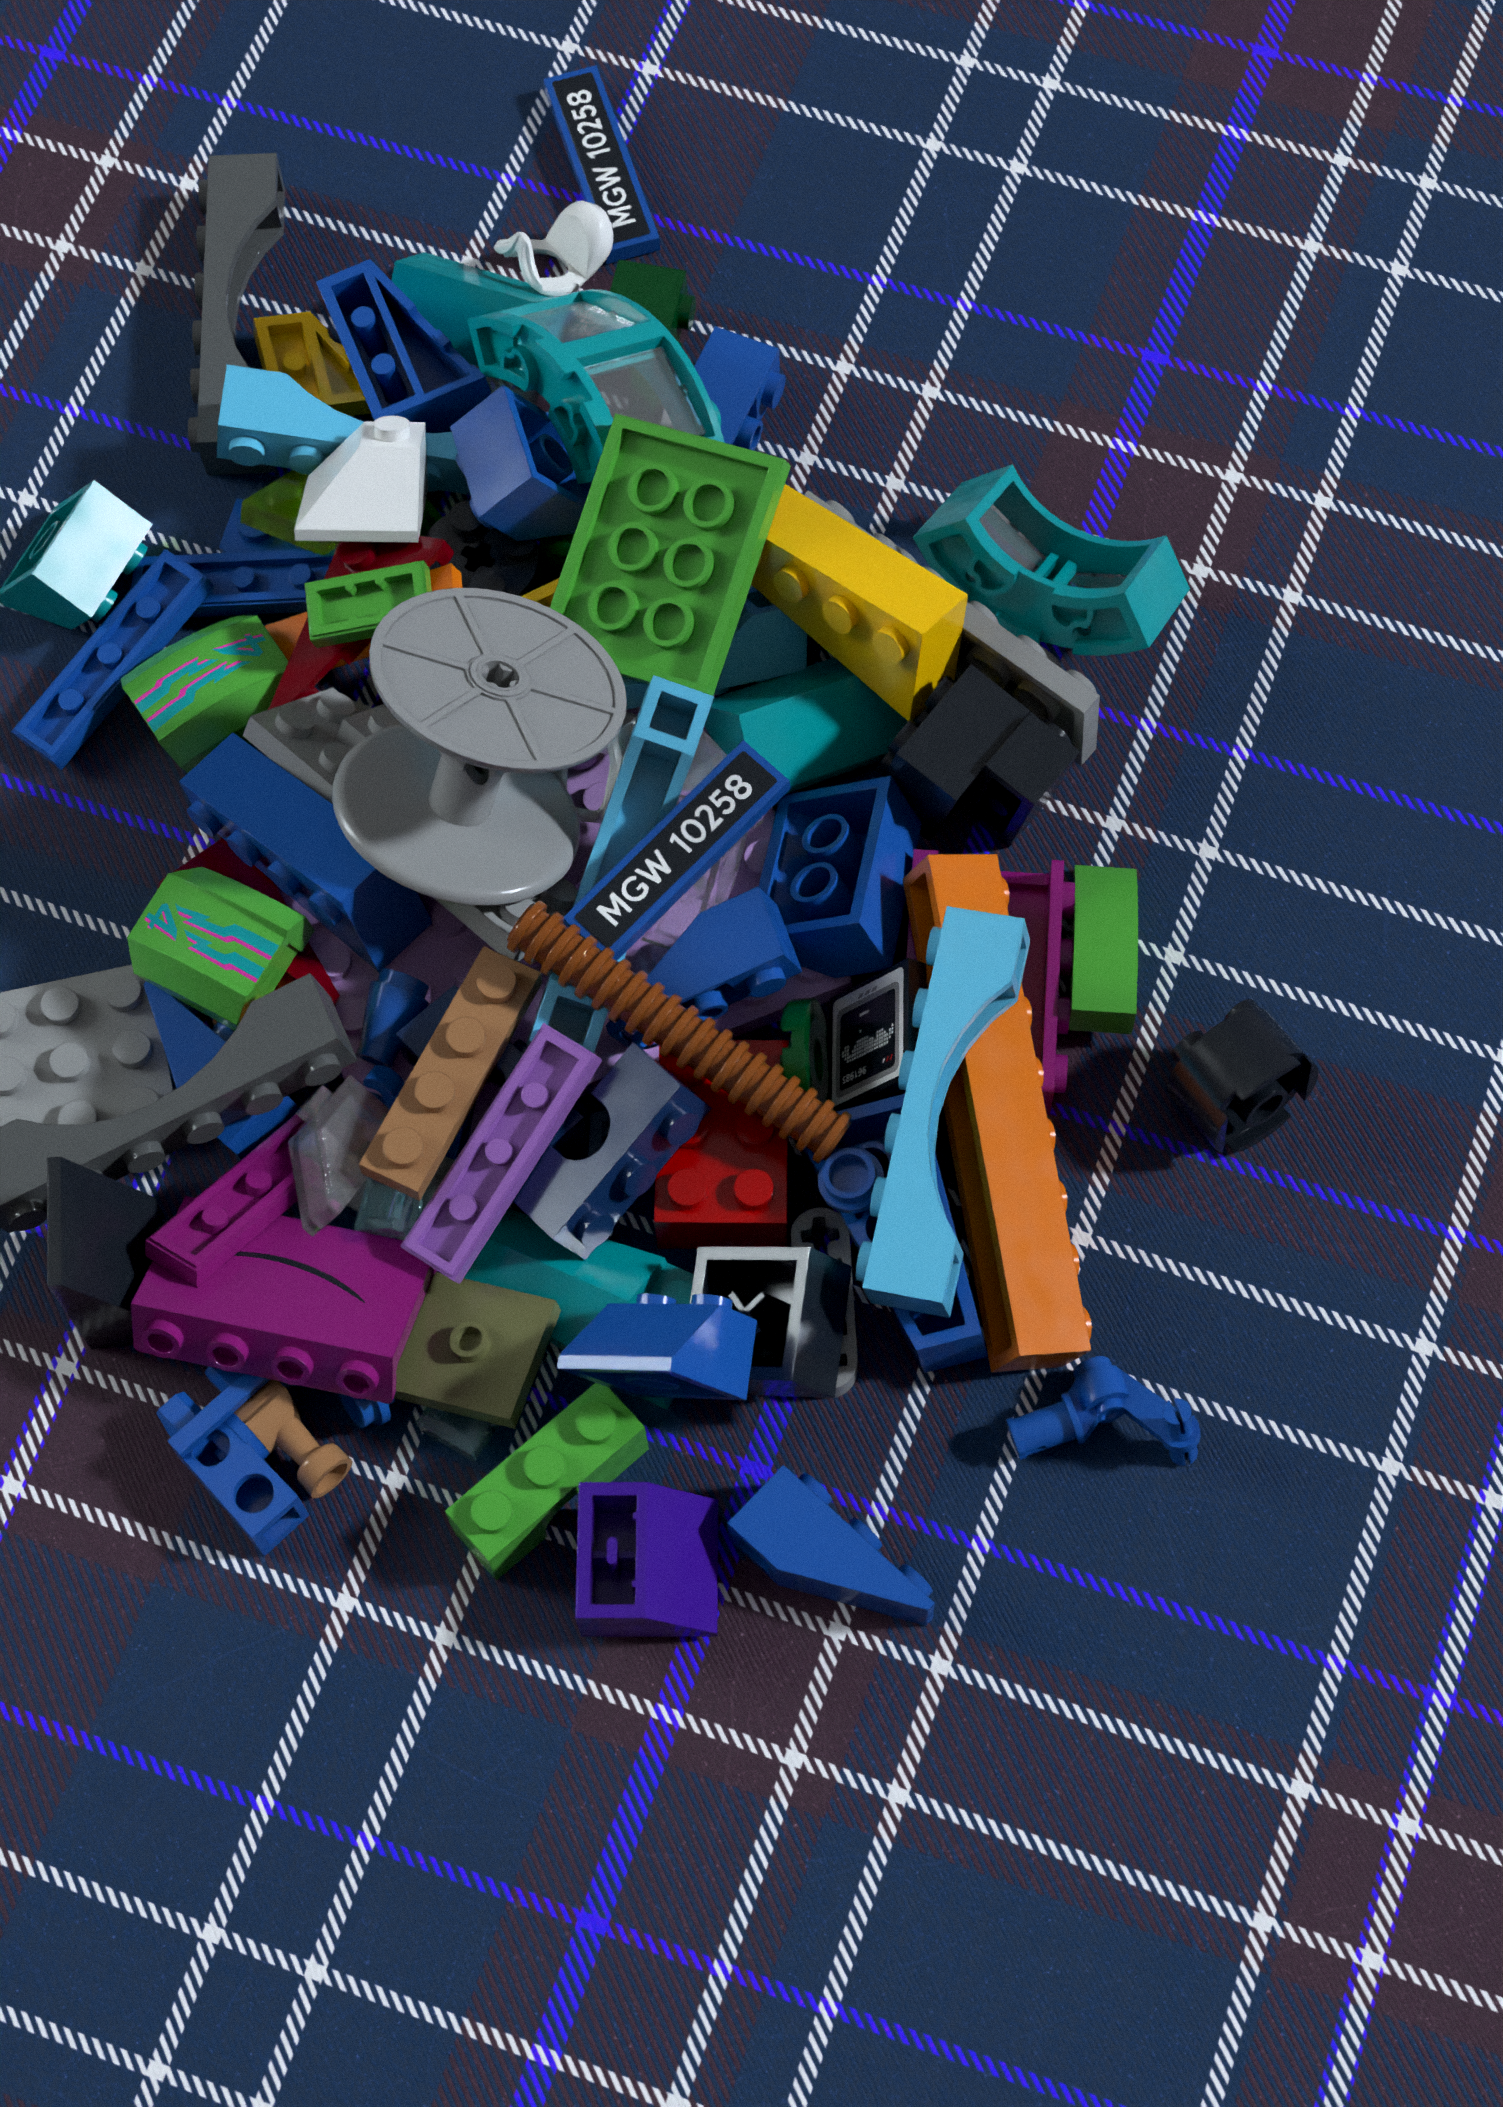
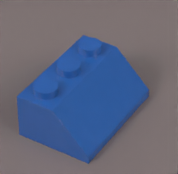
M892 776L787 794L779 800L758 887L778 905L800 966L832 978L884 971L893 964L906 902L902 879L912 870L913 849H917L922 823Z

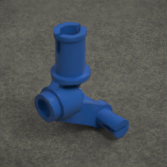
M1105 1356L1089 1358L1074 1368L1073 1376L1075 1380L1068 1392L1060 1394L1061 1402L1015 1418L1005 1419L1020 1460L1026 1459V1456L1076 1439L1078 1445L1086 1443V1440L1099 1422H1112L1123 1414H1126L1161 1441L1165 1448L1169 1450L1172 1462L1180 1466H1186L1184 1453H1186L1190 1464L1197 1459V1445L1201 1437L1199 1422L1191 1415V1406L1187 1401L1174 1398L1175 1407L1172 1406L1170 1400L1166 1402L1117 1366L1112 1365L1110 1359Z

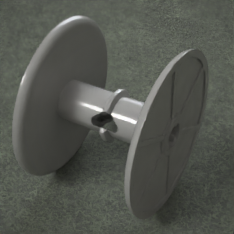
M450 588L426 592L400 603L382 618L375 629L369 649V666L377 692L384 704L401 724L384 728L367 736L357 743L340 763L332 787V802L338 824L353 848L369 864L388 878L418 893L444 901L467 905H501L536 896L551 888L563 878L572 866L579 848L580 822L577 810L571 796L554 771L571 768L588 761L602 752L616 737L623 724L627 707L626 690L621 674L607 651L581 626L559 612L521 596L489 589Z

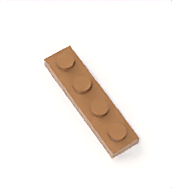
M483 946L359 1163L361 1174L418 1201L421 1200L542 984L541 972Z

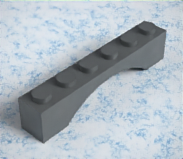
M277 153L211 155L208 160V179L199 180L198 185L201 213L206 215V226H197L196 231L197 251L200 261H204V272L195 273L194 278L195 298L198 308H202V320H194L192 325L193 346L195 354L200 355V368H192L190 372L191 395L193 403L198 404V417H189L188 420L189 445L192 453L200 452L207 475L277 473V466L263 464L244 466L232 460L217 458V433L226 366L228 364L248 367L237 350L236 324L240 301L250 276L264 255L284 235L285 186Z
M309 973L252 1001L234 1033L209 1063L179 1088L138 1110L117 1118L86 1124H42L15 1119L0 1126V1227L6 1232L11 1233L13 1231H25L35 1228L46 1221L48 1157L61 1156L111 1179L118 1180L130 1173H142L158 1167L163 1163L167 1155L189 1144H201L213 1140L223 1132L225 1126L247 1115L267 1113L279 1106L284 1097L308 1085L318 1086L335 1079L341 1073L342 1068L358 1060L331 996Z

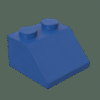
M502 385L450 426L458 451L455 456L456 462L466 477L472 497L469 501L470 508L482 525L489 529L496 528L517 541L573 534L576 531L592 482L577 483L568 453L554 425L549 420L548 413Z
M648 1293L637 1294L636 1303H608L559 1354L557 1369L634 1397L746 1400L757 1320L733 1310V1301L722 1296L694 1294L692 1295L691 1304H676L677 1300L668 1296Z

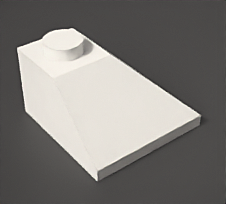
M384 416L375 421H365L308 476L294 529L295 541L418 542L428 493L425 422H410L401 416Z

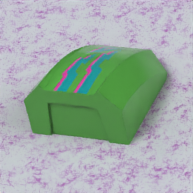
M235 616L199 630L163 649L122 677L121 685L158 739L159 744L180 768L189 773L232 732L247 743L252 744L243 736L250 716L268 710L289 661L258 616Z
M197 867L167 874L131 930L127 940L134 974L235 1031L251 1002L275 990L298 951H303L315 930L306 916L220 873L204 867Z

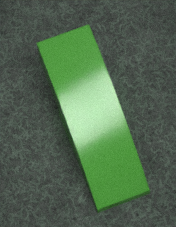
M1075 865L1073 875L1075 902L1073 919L1071 920L1073 952L1071 975L1069 977V1030L1132 1034L1137 1011V869Z

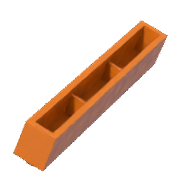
M997 854L927 855L902 879L917 961L926 963L927 944L933 926L942 928L947 906L1009 916L1007 909L1009 904V888L1006 880L1001 877ZM927 964L926 989L929 988L933 966ZM1022 982L1018 1001L994 1020L968 1050L950 1082L943 1103L991 1372L1063 1367L1091 1351V1319L1088 1311L1082 1304L1077 1278L1080 1265L1077 1249L1070 1241L1065 1214L1067 1210V1192L1064 1184L1058 1177L1054 1156L1055 1129L1046 1114L1041 1088L1044 1082V1072L1040 1060L1035 1056L1030 1030L1032 1008L1029 1000L1024 996Z

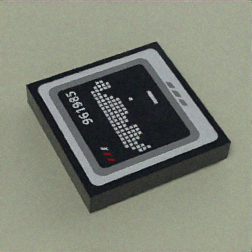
M907 958L830 998V1100L835 1103L833 1108L835 1112L902 1095L906 1092V1090L899 1089V1071L904 1052L906 1050L915 1051L920 1028L913 1027V1007L919 988L926 989V963Z

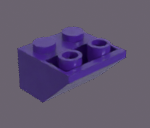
M579 1482L575 1619L581 1637H718L719 1502L717 1499L649 1482Z

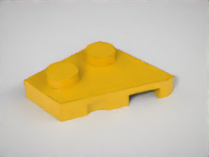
M310 311L253 318V335L263 370L287 373L308 393L346 415L355 416L371 413L343 345L330 338L328 329Z

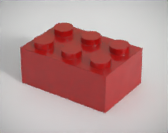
M732 1040V1041H734L735 1043L739 1044L742 1040ZM744 1040L750 1044L748 1052L754 1056L759 1052L767 1056L765 1063L772 1068L776 1064L780 1065L782 1048L788 1047L789 1040ZM659 1054V1062L711 1106L712 1109L700 1122L694 1136L679 1147L656 1176L654 1225L658 1249L787 1247L789 1137L786 1140L778 1136L780 1129L773 1124L769 1128L761 1125L763 1117L756 1112L753 1116H748L744 1113L746 1106L740 1101L732 1105L727 1101L729 1094L721 1089L718 1093L710 1089L712 1082L704 1078L700 1082L693 1077L695 1070L689 1066L684 1070L677 1067L676 1062L678 1059L672 1054L667 1058Z

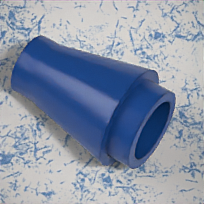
M387 968L381 969L377 981L369 982L361 1038L355 1055L371 1064L392 1068L394 1060L400 1051L395 1033L430 1005L425 1000L429 986L423 981L403 972Z

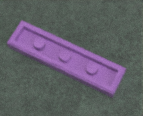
M543 1023L400 1247L452 1281L460 1284L603 1060Z

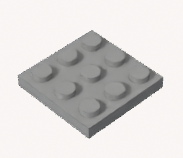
M132 965L0 992V1126L15 1119L42 1124H86L117 1118L148 1106L176 1089L143 985L146 981L133 973Z

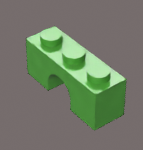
M598 1383L593 1384L445 1510L453 1532L497 1581L548 1537L546 1528L549 1522L569 1500L578 1494L579 1482H612L649 1450L645 1427L609 1387Z

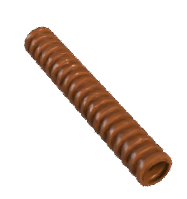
M541 900L535 904L532 903L523 912L508 935V950L512 953H516L519 950L524 952V961L530 965L536 961L542 965L541 972L547 977L552 973L559 976L557 982L563 988L569 985L575 987L574 994L580 1000L586 996L593 1000L591 1004L593 1009L600 1011L605 1008L610 1012L608 1015L609 1020L616 1023L621 1019L627 1023L625 1030L631 1035L637 1031L643 1034L642 1042L647 1046H651L653 1043L661 1047L659 1054L664 1058L671 1054L678 1059L676 1062L677 1067L684 1070L689 1066L695 1070L693 1077L700 1082L706 1078L712 1082L710 1085L712 1091L718 1093L722 1089L729 1094L727 1101L732 1105H735L738 1101L746 1106L744 1113L748 1116H753L755 1112L763 1117L761 1125L769 1128L773 1124L779 1128L778 1136L783 1140H786L789 1136L797 1141L795 1148L803 1152L808 1148L814 1152L812 1160L820 1164L823 1159L827 1160L852 1124L850 1122L852 1118L850 1113L844 1111L841 1115L833 1110L835 1103L830 1099L822 1103L816 1098L817 1090L810 1087L806 1092L799 1087L801 1080L798 1077L792 1076L790 1080L782 1075L784 1071L782 1066L776 1064L773 1068L765 1063L766 1055L759 1052L754 1056L748 1052L750 1044L744 1040L739 1044L732 1041L733 1033L728 1029H724L722 1032L714 1028L716 1021L711 1017H708L705 1021L697 1016L699 1013L698 1008L693 1005L688 1009L680 1005L682 998L679 995L667 996L663 993L665 990L663 984L657 982L651 985L647 982V973L642 970L637 974L630 970L631 962L625 958L620 962L613 959L614 951L609 947L603 950L597 948L598 941L592 935L586 939L579 935L581 929L576 924H572L569 927L563 924V915L558 912L552 915L546 912L547 905Z

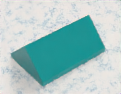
M425 252L395 261L391 280L416 305L418 312L436 330L439 329L451 341L453 348L471 366L475 365L478 369L479 366L467 318L553 298L552 296L539 293L527 282ZM486 378L490 381L520 389L518 386L500 378ZM535 389L527 391L530 393L540 395Z
M833 657L807 666L804 670L774 677L715 697L704 727L724 758L742 740L748 743L790 780L791 789L786 793L788 794L881 761L889 750L887 748L908 721Z

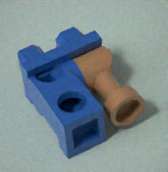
M208 1366L204 1374L220 1392L214 1400L201 1410L183 1391L170 1398L157 1410L156 1414L171 1437L167 1442L181 1462L230 1515L263 1556H266L309 1516V1513L298 1495L264 1460L279 1447L300 1465L297 1472V1482L314 1499L329 1493L345 1478L351 1469L352 1460L334 1443L323 1446L318 1444L301 1422L300 1411L287 1389L279 1381L234 1371H224Z

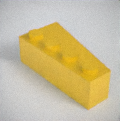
M785 484L751 585L907 721L913 720L926 708L924 703L946 675L955 680L968 594Z

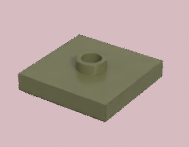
M435 1272L397 1365L396 1393L394 1398L515 1429L561 1312L557 1301L465 1278L458 1284L445 1275Z

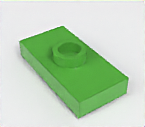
M422 560L304 583L310 641L316 648L372 638L376 627L390 610L414 596L432 591L430 568Z

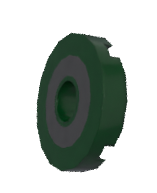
M814 997L791 999L783 1009L780 1022L782 1032L792 1031L788 1047L782 1048V1055H780V1066L784 1068L782 1075L789 1080L792 1076L798 1077L801 1080L799 1087L806 1092L810 1087L818 1091L816 1098L824 1103L827 1099H830V1040L825 1016L820 1003Z

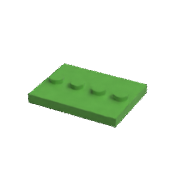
M615 413L550 608L566 616L592 635L611 656L621 677L649 685L653 675L714 696L791 465L783 458Z

